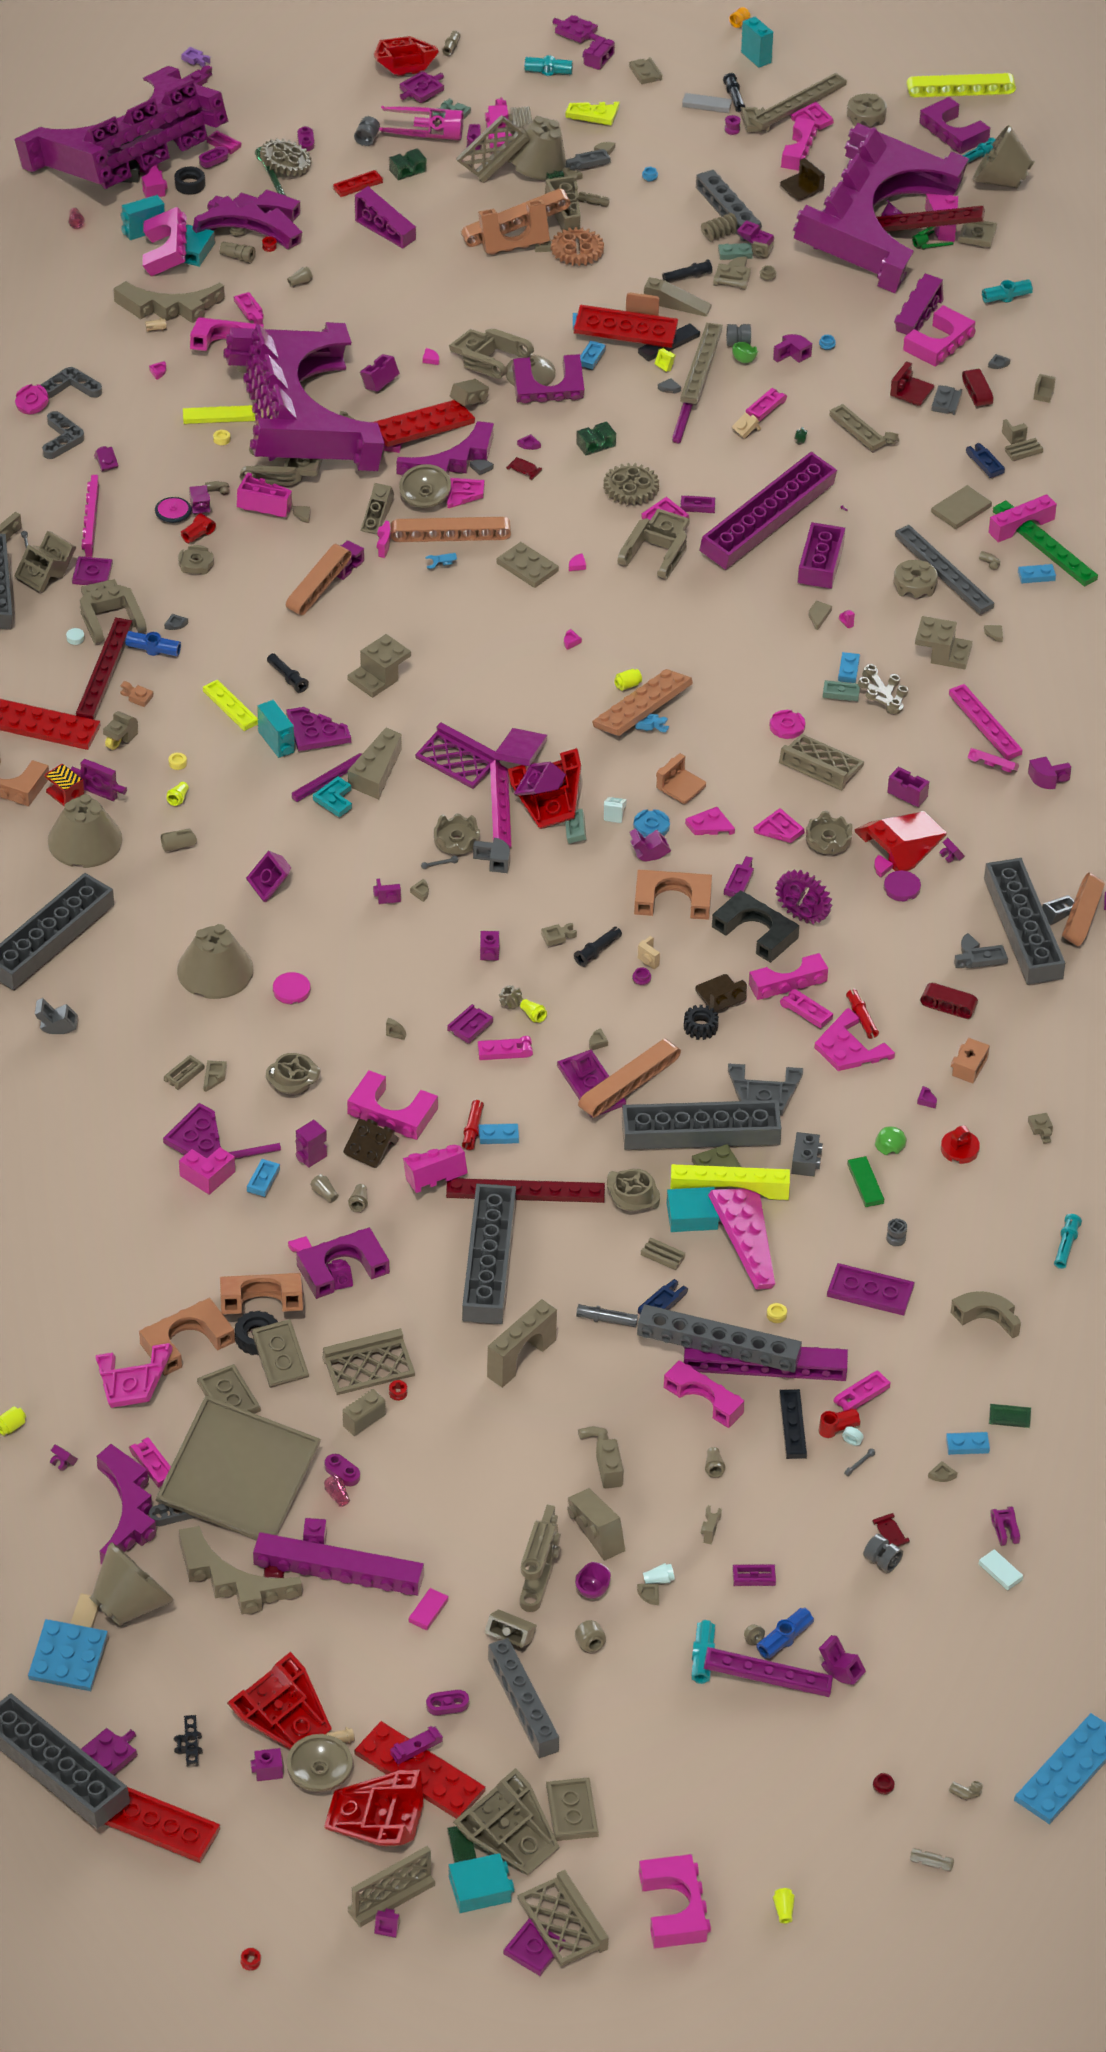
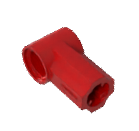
M200 513L194 518L191 525L181 531V537L186 543H192L203 534H212L216 528V522Z
M854 1408L838 1413L833 1411L823 1412L819 1423V1434L824 1438H832L838 1431L845 1430L846 1427L860 1426L859 1413Z

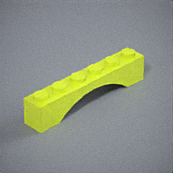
M671 1164L670 1189L738 1187L752 1190L768 1199L789 1200L790 1169Z

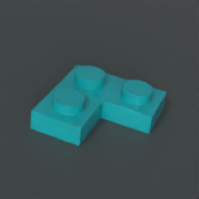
M338 776L314 793L313 800L340 818L352 809V803L343 797L351 791V784Z

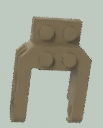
M470 329L449 345L451 352L463 355L465 368L497 379L506 375L508 370L503 363L489 357L495 349L523 358H527L534 352V347L529 340L497 329L485 330L486 333Z
M249 446V452L254 455L253 450ZM286 458L284 467L245 466L241 469L240 479L243 481L246 476L245 472H250L253 474V478L258 480L263 478L267 484L273 485L275 483L277 485L292 486L300 482L302 476H317L323 459Z
M657 509L651 520L647 518L639 520L619 552L618 564L628 566L643 541H647L648 543L669 549L664 556L660 570L657 571L658 577L668 579L687 549L685 530L690 524V519Z
M115 579L81 587L83 597L80 599V613L94 644L104 641L103 631L95 613L118 609L122 606L125 607L130 620L133 622V627H136L138 633L147 632L144 616L130 588L117 585Z
M552 1505L546 1506L542 1521H535L521 1562V1574L525 1577V1582L520 1595V1607L527 1612H534L540 1608L555 1559H558L560 1553V1546L558 1545L561 1534L558 1533V1515H555V1506ZM533 1597L536 1599V1602L529 1604L525 1602V1599Z

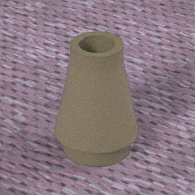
M302 267L287 278L289 285L293 287L310 282L313 279V275L308 267Z
M319 1174L311 1181L312 1190L330 1203L338 1198L339 1195L327 1176Z
M364 1184L356 1185L354 1192L348 1200L350 1209L355 1212L363 1211L368 1205L367 1187Z
M711 1447L707 1450L705 1471L711 1477H720L724 1473L726 1466L719 1449Z

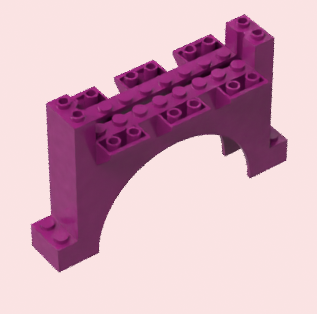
M166 66L143 77L144 81L154 87L152 96L149 100L128 109L126 114L116 118L114 116L96 125L73 129L38 127L15 138L22 169L34 172L47 166L101 184L104 189H107L132 177L128 161L134 158L143 170L169 159L170 155L167 147V142L174 140L179 149L185 151L208 140L205 125L217 128L228 122L222 93L197 85L193 79L184 81L181 79L178 68ZM143 135L142 137L133 141L134 138Z
M857 123L855 128L850 129L848 134L850 140L846 142L844 148L846 149L845 156L851 159L848 162L847 169L844 168L841 177L843 181L841 180L836 187H832L830 196H827L824 202L826 207L822 211L808 205L803 210H799L796 218L799 220L793 228V231H795L793 238L813 246L815 250L820 249L878 274L877 279H879L877 286L896 293L907 275L905 269L914 250L896 241L882 228L875 216L873 207L888 197L906 193L954 196L962 182L969 158L951 151L948 157L945 156L942 159L878 132L875 127L871 129Z
M326 322L325 329H322V332L263 329L259 324H256L255 329L230 328V333L226 336L227 348H224L223 356L226 358L228 365L246 366L247 368L243 381L246 383V391L249 393L250 399H256V402L252 405L256 425L253 426L254 437L250 440V449L253 450L255 457H268L269 461H273L277 457L353 460L359 471L379 470L384 441L378 423L359 421L336 414L315 402L300 384L307 377L317 373L346 370L343 358L345 347L352 344L346 323Z

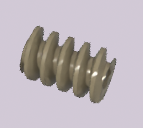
M729 213L723 217L720 216L703 222L701 224L702 233L711 242L714 241V238L718 240L720 237H725V234L727 236L731 233L735 234L737 219L733 213Z

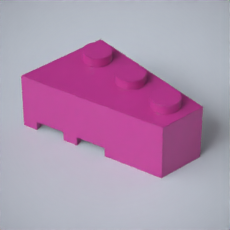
M926 194L925 211L958 208L959 196ZM956 224L933 228L938 241L955 242Z
M251 473L246 474L237 489L238 508L258 511L263 514H273L278 517H287L291 510V490L275 483L273 486L267 484L265 479L260 478L258 480L253 478Z
M449 1145L445 1149L440 1150L431 1149L423 1154L413 1153L403 1158L406 1180L416 1193L421 1192V1187L430 1184V1187L436 1186L437 1181L444 1178L445 1181H449L468 1173L465 1152L460 1145Z

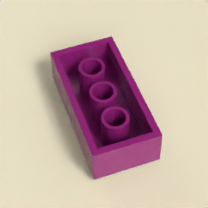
M811 522L799 564L798 583L832 589L844 546L845 527Z

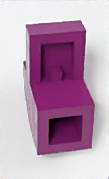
M797 334L782 336V342L774 346L773 359L778 363L791 356L800 363L812 356V343L805 337Z
M207 485L190 487L189 496L192 514L210 512V494H208Z
M1047 756L1029 760L1028 774L1037 786L1044 789H1056V783L1070 780L1072 767L1069 762L1052 766Z
M636 828L629 832L632 838L630 842L638 859L642 861L658 860L671 852L667 839L658 830H655L646 837Z
M831 1635L818 1648L824 1659V1662L821 1664L823 1669L839 1682L854 1685L866 1672L859 1656L846 1653L838 1636Z

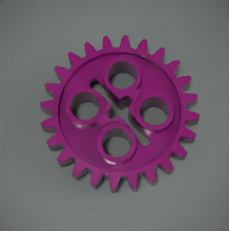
M793 869L792 872L787 871L786 874L784 873L776 883L775 889L778 890L776 895L780 897L778 902H783L781 907L788 909L786 913H793V918L797 916L799 921L804 919L806 924L809 921L812 924H815L816 921L820 923L831 912L830 908L833 906L830 903L832 898L828 897L830 892L824 890L826 886H821V880L816 881L815 875L809 877V872H806L804 875L802 870H799L797 873Z

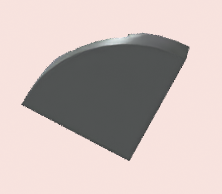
M995 354L989 361L988 368H1005L1010 364L1011 359Z
M672 378L658 384V389L662 392H681V386Z
M487 460L470 461V467L479 475L494 469V464Z
M172 614L164 624V629H181L188 624V618Z
M969 933L965 934L961 940L962 953L967 952V949L980 948V943Z

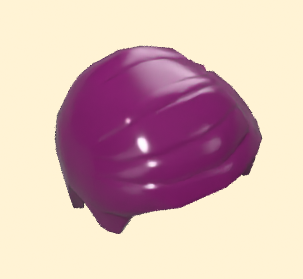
M587 1563L576 1575V1588L581 1595L587 1598L601 1597L608 1590L611 1573L601 1563Z

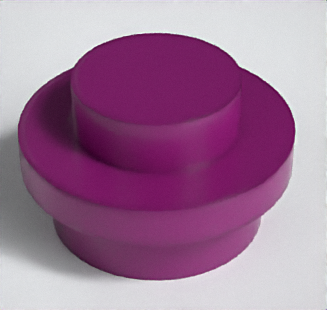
M640 967L635 970L632 979L636 984L645 985L651 981V973L647 968Z

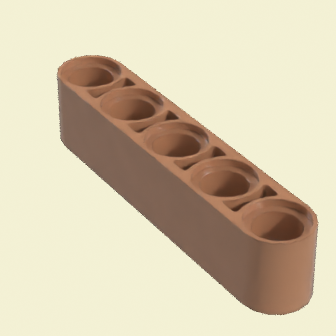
M333 544L288 597L286 608L301 616L304 615L350 561L351 551L338 544Z
M1090 872L1085 875L1080 884L1062 933L1063 938L1077 947L1086 938L1105 886L1103 880Z

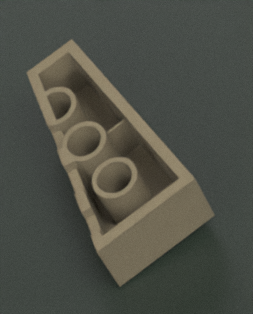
M577 175L546 180L545 194L556 189H563L571 203L566 210L554 214L561 229L568 231L569 227L572 230L577 227L580 230Z
M385 728L348 770V783L351 784V788L378 800L380 799L382 789L385 788L387 778L390 776L391 769L401 752V733L389 728Z

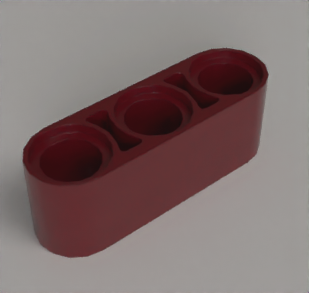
M981 369L963 371L962 380L974 406L992 405L994 400L993 393Z
M928 983L920 998V1002L925 1007L969 1019L976 1009L978 999L973 994L937 983Z

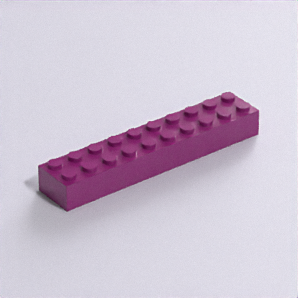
M811 451L702 536L699 551L726 570L830 488L835 482L837 469Z

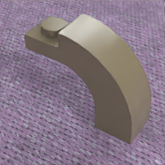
M981 1291L966 1293L952 1299L950 1313L962 1326L975 1319L987 1318L1000 1324L1012 1338L1019 1336L1020 1319L1014 1315L1015 1305L1008 1299L994 1293Z

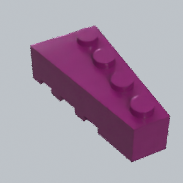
M369 186L355 194V221L402 249L416 240V226Z
M925 273L922 279L918 280L915 290H912L909 295V300L903 304L902 311L895 317L894 324H896L897 332L907 335L913 329L920 331L924 325V320L928 321L931 311L935 312L938 308L937 303L944 301L943 279Z

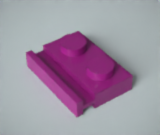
M472 1004L447 1025V1031L454 1032L455 1036L469 1044L493 1023V1017L479 1008L476 1009Z

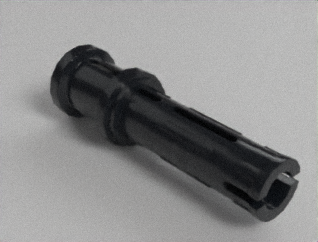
M728 73L723 77V82L726 85L727 92L731 94L736 111L741 112V107H745V104L739 92L740 85L737 82L736 75Z
M709 259L698 264L695 262L689 267L662 273V278L664 281L671 282L691 276L699 277V275L705 273L711 274L713 272L712 264Z
M275 653L267 657V662L285 677L286 683L292 685L297 693H302L307 689L309 685L308 680L302 678L297 670H292Z
M614 926L595 942L587 943L581 951H576L574 953L576 963L584 967L590 959L598 957L602 949L622 936L620 928L617 929V926Z

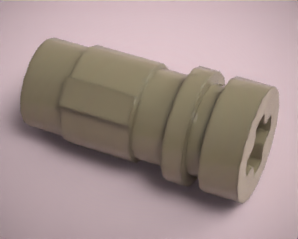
M224 241L220 245L219 252L222 255L239 258L240 261L248 263L254 260L255 248L244 244L241 246Z

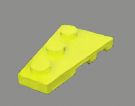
M599 102V105L569 103L565 117L601 123L603 125H612L619 109V102H614L613 105H605V102Z

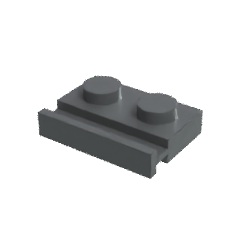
M938 385L931 411L945 414L950 412L955 415L962 396V389L958 391L953 387Z

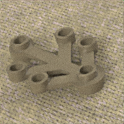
M868 664L864 667L863 677H860L858 686L868 689L866 693L868 699L886 705V710L891 714H899L903 710L904 706L901 701L907 695L908 688L903 685L898 686L897 695L893 698L891 693L894 687L899 684L900 677L896 674H891L886 687L877 675V667L873 664ZM870 680H873L876 686L870 684Z

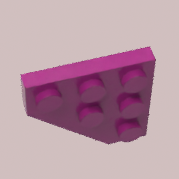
M306 707L286 710L287 718L294 725V740L298 751L351 743V735L346 724H337L332 721V718L325 715L311 713L310 709Z
M198 1103L163 1137V1143L184 1155L193 1149L205 1158H208L221 1147L215 1111Z

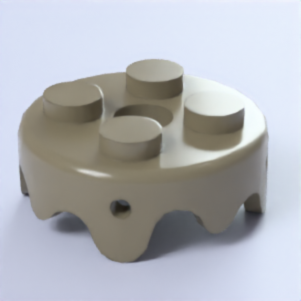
M859 94L848 101L847 117H851L854 126L862 121L866 122L868 126H872L876 122L882 125L885 121L887 105L878 95Z
M904 561L894 571L893 584L896 585L900 596L910 592L915 598L923 594L931 597L938 580L937 570L926 561Z
M828 811L821 812L816 819H810L806 827V841L813 850L819 853L829 855L840 853L848 848L852 840V823L847 824L842 816L837 819L832 818Z
M457 813L450 819H447L445 815H441L434 828V842L436 846L448 854L461 855L469 853L473 850L474 841L480 840V830L473 815L465 818Z

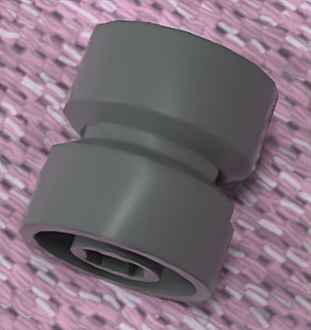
M371 116L362 118L354 133L355 141L362 146H370L379 132V121Z
M727 324V346H734L737 342H746L751 345V324H741L740 327L737 324Z
M876 1534L867 1543L863 1555L871 1562H877L878 1567L889 1573L899 1564L903 1556V1550L895 1544H889V1540L882 1535Z

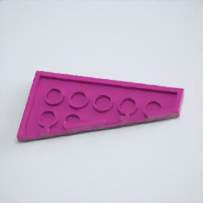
M748 1189L711 1190L708 1196L755 1289H772L775 1285L760 1194Z

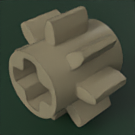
M513 985L504 987L499 994V1001L502 1007L507 1005L508 1009L517 1008L521 1001H523L520 988L515 989Z

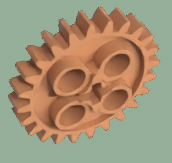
M569 227L568 231L563 229L562 233L557 232V236L554 235L551 240V251L556 259L560 258V262L565 261V264L570 262L572 266L575 263L578 266L583 263L586 266L587 262L593 264V260L598 261V257H602L604 242L599 234L595 235V231L590 232V229L585 231L583 227L580 230L577 227L572 230ZM576 238L578 239V242H579V243H578L579 255L577 254Z

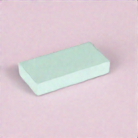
M995 1549L979 1560V1565L1007 1591L1023 1580V1575Z

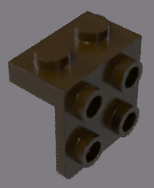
M803 158L800 160L799 173L780 181V186L797 200H802L824 190L825 174L813 163Z
M723 974L696 985L695 991L710 1009L713 1008L715 1009L714 1012H718L745 1001L747 983L744 980L734 983L729 975Z
M359 1118L343 1152L353 1159L377 1168L389 1143L396 1145L399 1137L389 1127L384 1126V1128L378 1127L377 1122L371 1119L365 1121Z

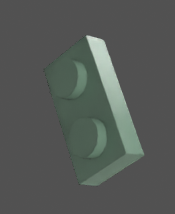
M751 243L718 245L720 260H730L737 257L752 259L753 257Z
M825 680L822 698L858 701L860 687L855 683Z
M578 809L575 813V819L565 821L566 836L569 844L586 840L583 809Z

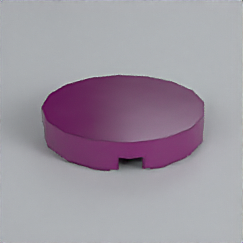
M894 871L885 878L883 888L890 898L903 902L907 901V899H915L920 894L921 882L911 872Z

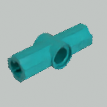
M547 55L544 58L525 57L524 70L542 72L545 76H551L554 73L572 75L573 61L555 59L551 55Z
M1030 279L1018 282L1004 280L999 286L982 289L981 294L984 303L998 300L1011 302L1016 296L1032 293L1033 287Z
M702 1620L697 1623L696 1640L693 1642L691 1676L692 1680L698 1684L710 1681L711 1670L703 1669L707 1647L715 1649V1624L709 1620Z

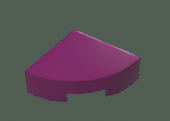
M531 434L517 440V445L523 449L535 450L541 448V443Z
M922 1086L917 1104L936 1109L937 1098L929 1088Z

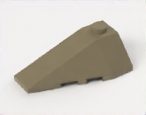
M649 277L644 286V294L658 296L660 298L659 306L705 317H707L712 304L667 281Z

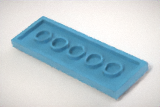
M1090 1713L1015 1795L1014 1801L1050 1825L1106 1763V1722Z

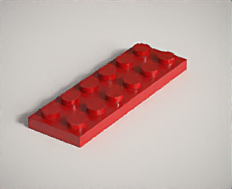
M580 304L574 326V334L672 348L678 319Z
M452 400L374 422L379 425L384 444L390 447L474 424L475 417L465 406Z
M0 699V731L89 750L101 726L98 720Z
M382 1721L354 1749V1755L384 1774L401 1770H420L423 1798L456 1819L468 1808H471L486 1789V1786L429 1750L397 1764L390 1754V1749L394 1747V1744H401L409 1740V1738Z
M127 1787L130 1803L108 1820L105 1825L201 1863L220 1831V1824Z

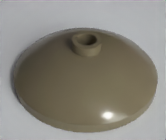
M534 354L528 356L527 358L530 357L534 379L544 386L551 384L556 374L554 365L542 356ZM512 359L506 366L508 371L505 376L514 385Z
M430 464L418 465L406 471L399 483L400 494L412 506L419 508L434 507L442 503L450 494L451 480L449 475L438 466Z
M315 1734L302 1738L292 1746L287 1756V1770L291 1779L300 1787L316 1792L332 1790L343 1784L349 1777L353 1766L352 1755L347 1745L340 1739L325 1734Z

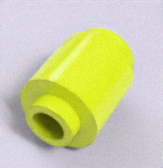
M629 669L617 673L614 679L615 686L621 691L638 686L642 682V675L638 669Z
M13 1406L0 1415L1 1435H9L25 1424L26 1415L21 1408Z

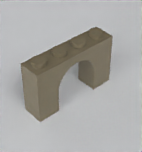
M541 1299L488 1345L487 1377L503 1388L516 1376V1360L526 1342H529L542 1352L556 1341L557 1309Z

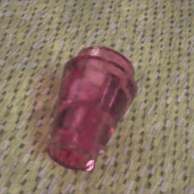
M77 208L70 209L69 225L75 229L81 228L85 222L84 217Z
M332 1475L324 1481V1489L339 1507H343L350 1502L342 1478H339L338 1475Z

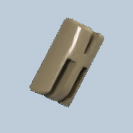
M191 829L161 834V844L165 852L194 846L197 843V838Z

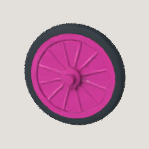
M179 497L164 498L155 506L156 516L162 521L169 523L181 522L187 519L192 510L189 502Z

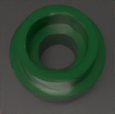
M804 427L796 430L794 436L796 443H804L807 430H804Z

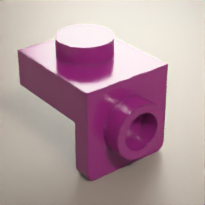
M103 446L96 450L94 458L98 460L101 472L118 468L113 447L107 448V446Z
M380 878L376 879V886H373L374 897L378 898V904L401 902L400 884L381 886Z
M337 1259L333 1260L332 1263L326 1264L334 1278V1290L353 1286L351 1267L346 1260Z

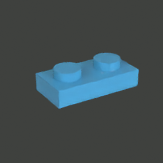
M590 340L580 355L582 367L593 370L605 352L606 345Z
M1053 564L1018 567L1021 584L1056 581Z
M842 652L838 681L856 683L860 654Z
M518 1124L479 1125L480 1144L519 1143Z
M261 1159L247 1185V1192L265 1197L280 1170V1164Z
M988 1432L946 1433L948 1455L985 1454L990 1451Z

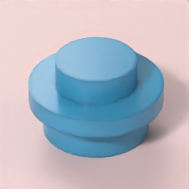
M646 167L642 172V177L647 181H653L658 178V172L654 167Z
M826 334L819 340V345L823 349L829 350L835 347L836 341L832 335Z

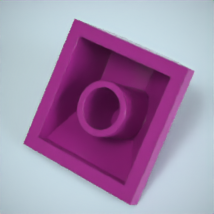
M551 761L530 764L514 794L520 796L556 790L563 784L566 774Z
M268 850L246 879L260 898L266 902L289 875L291 866L283 856Z

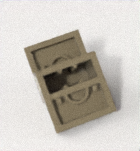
M47 531L41 546H27L14 577L37 591L44 592L50 577L63 578L76 546L55 533Z
M922 616L915 638V645L932 647V664L966 670L973 641L955 638L957 622Z
M385 634L360 651V667L348 674V681L373 698L398 681V665L411 657V651Z

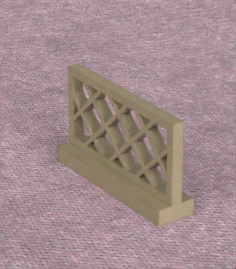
M501 115L456 160L477 175L479 180L484 183L530 139L523 128L517 127ZM502 122L506 123L505 128H498V125ZM509 131H516L512 136H508ZM505 132V137L497 138L498 133ZM489 134H494L493 139H486ZM505 141L504 144H502L500 147H497V142ZM494 143V148L486 149V144ZM483 144V149L475 150L477 145ZM493 152L489 158H485L486 153ZM477 154H482V159L474 160V157ZM471 155V160H463L466 156ZM482 163L477 169L474 168V164Z
M804 734L797 737L789 746L784 745L781 748L779 763L841 791L845 788L846 782L864 766V761Z
M401 1328L323 1347L322 1358L327 1366L336 1395L415 1376ZM400 1346L402 1353L398 1357L390 1353V1350ZM379 1352L383 1354V1357L379 1362L371 1358V1354ZM360 1357L364 1361L361 1366H358L351 1362L352 1358ZM386 1357L396 1360L393 1367L383 1364ZM367 1361L377 1366L373 1373L363 1368ZM341 1362L345 1365L341 1371H338L332 1367L331 1363ZM399 1363H402L408 1367L409 1371L400 1372L396 1370V1367ZM348 1366L357 1370L354 1377L344 1373ZM380 1367L389 1371L386 1377L378 1376L376 1373ZM360 1372L370 1376L366 1382L357 1380ZM342 1377L350 1381V1384L340 1388L338 1381Z
M426 1846L352 1887V1905L348 1906V1912L359 1927L376 1919L378 1910L394 1909L435 1886V1880L431 1876V1850L429 1847Z
M565 1870L558 1872L557 1878L518 1895L517 1899L561 1967L596 1950L599 1953L608 1950V1935ZM554 1886L559 1892L557 1897L545 1894L546 1890ZM535 1897L540 1900L538 1906L528 1904L526 1899ZM543 1900L554 1902L553 1910L542 1908ZM558 1904L568 1906V1914L556 1911ZM538 1913L550 1915L549 1922L539 1921L537 1918ZM553 1918L565 1919L564 1927L553 1925ZM569 1921L579 1923V1931L568 1929ZM549 1930L561 1932L560 1939L550 1938L548 1935ZM564 1935L576 1936L575 1944L562 1941ZM580 1938L590 1940L592 1945L583 1947L579 1946L578 1943ZM560 1947L572 1949V1953L563 1958L559 1953Z

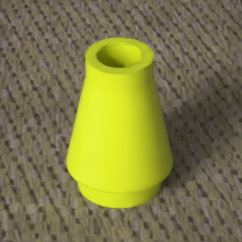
M180 782L167 792L166 799L169 804L177 806L183 803L186 792L189 789L186 782Z
M524 999L520 1003V1008L533 1022L541 1023L547 1017V1010L543 1005L528 999Z
M789 1888L777 1889L774 1892L773 1901L779 1916V1922L783 1924L793 1921L792 1914L795 1895L792 1894V1890Z

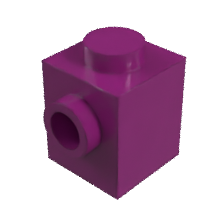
M480 931V960H499V931Z
M305 1518L303 1540L325 1544L326 1519Z
M280 1748L254 1751V1760H250L251 1772L256 1773L257 1781L283 1779Z

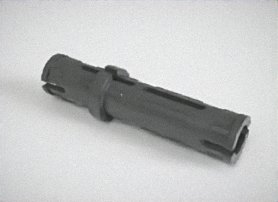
M578 1304L576 1317L593 1319L594 1322H598V1320L635 1328L638 1320L637 1314L601 1308V1306L592 1307Z

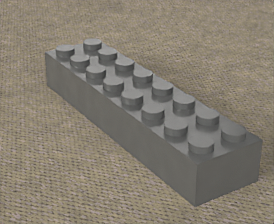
M1022 858L986 863L984 880L1026 983L1034 984L1063 979L1066 963Z
M87 873L82 874L0 943V982L12 990L17 988L114 906L113 889Z
M778 1100L622 1105L624 1150L720 1147L726 1144L728 1146L780 1145L782 1128Z
M476 1184L462 1305V1321L503 1324L516 1203V1186Z
M12 1693L0 1701V1750L95 1828L99 1829L130 1803L128 1788L124 1783Z

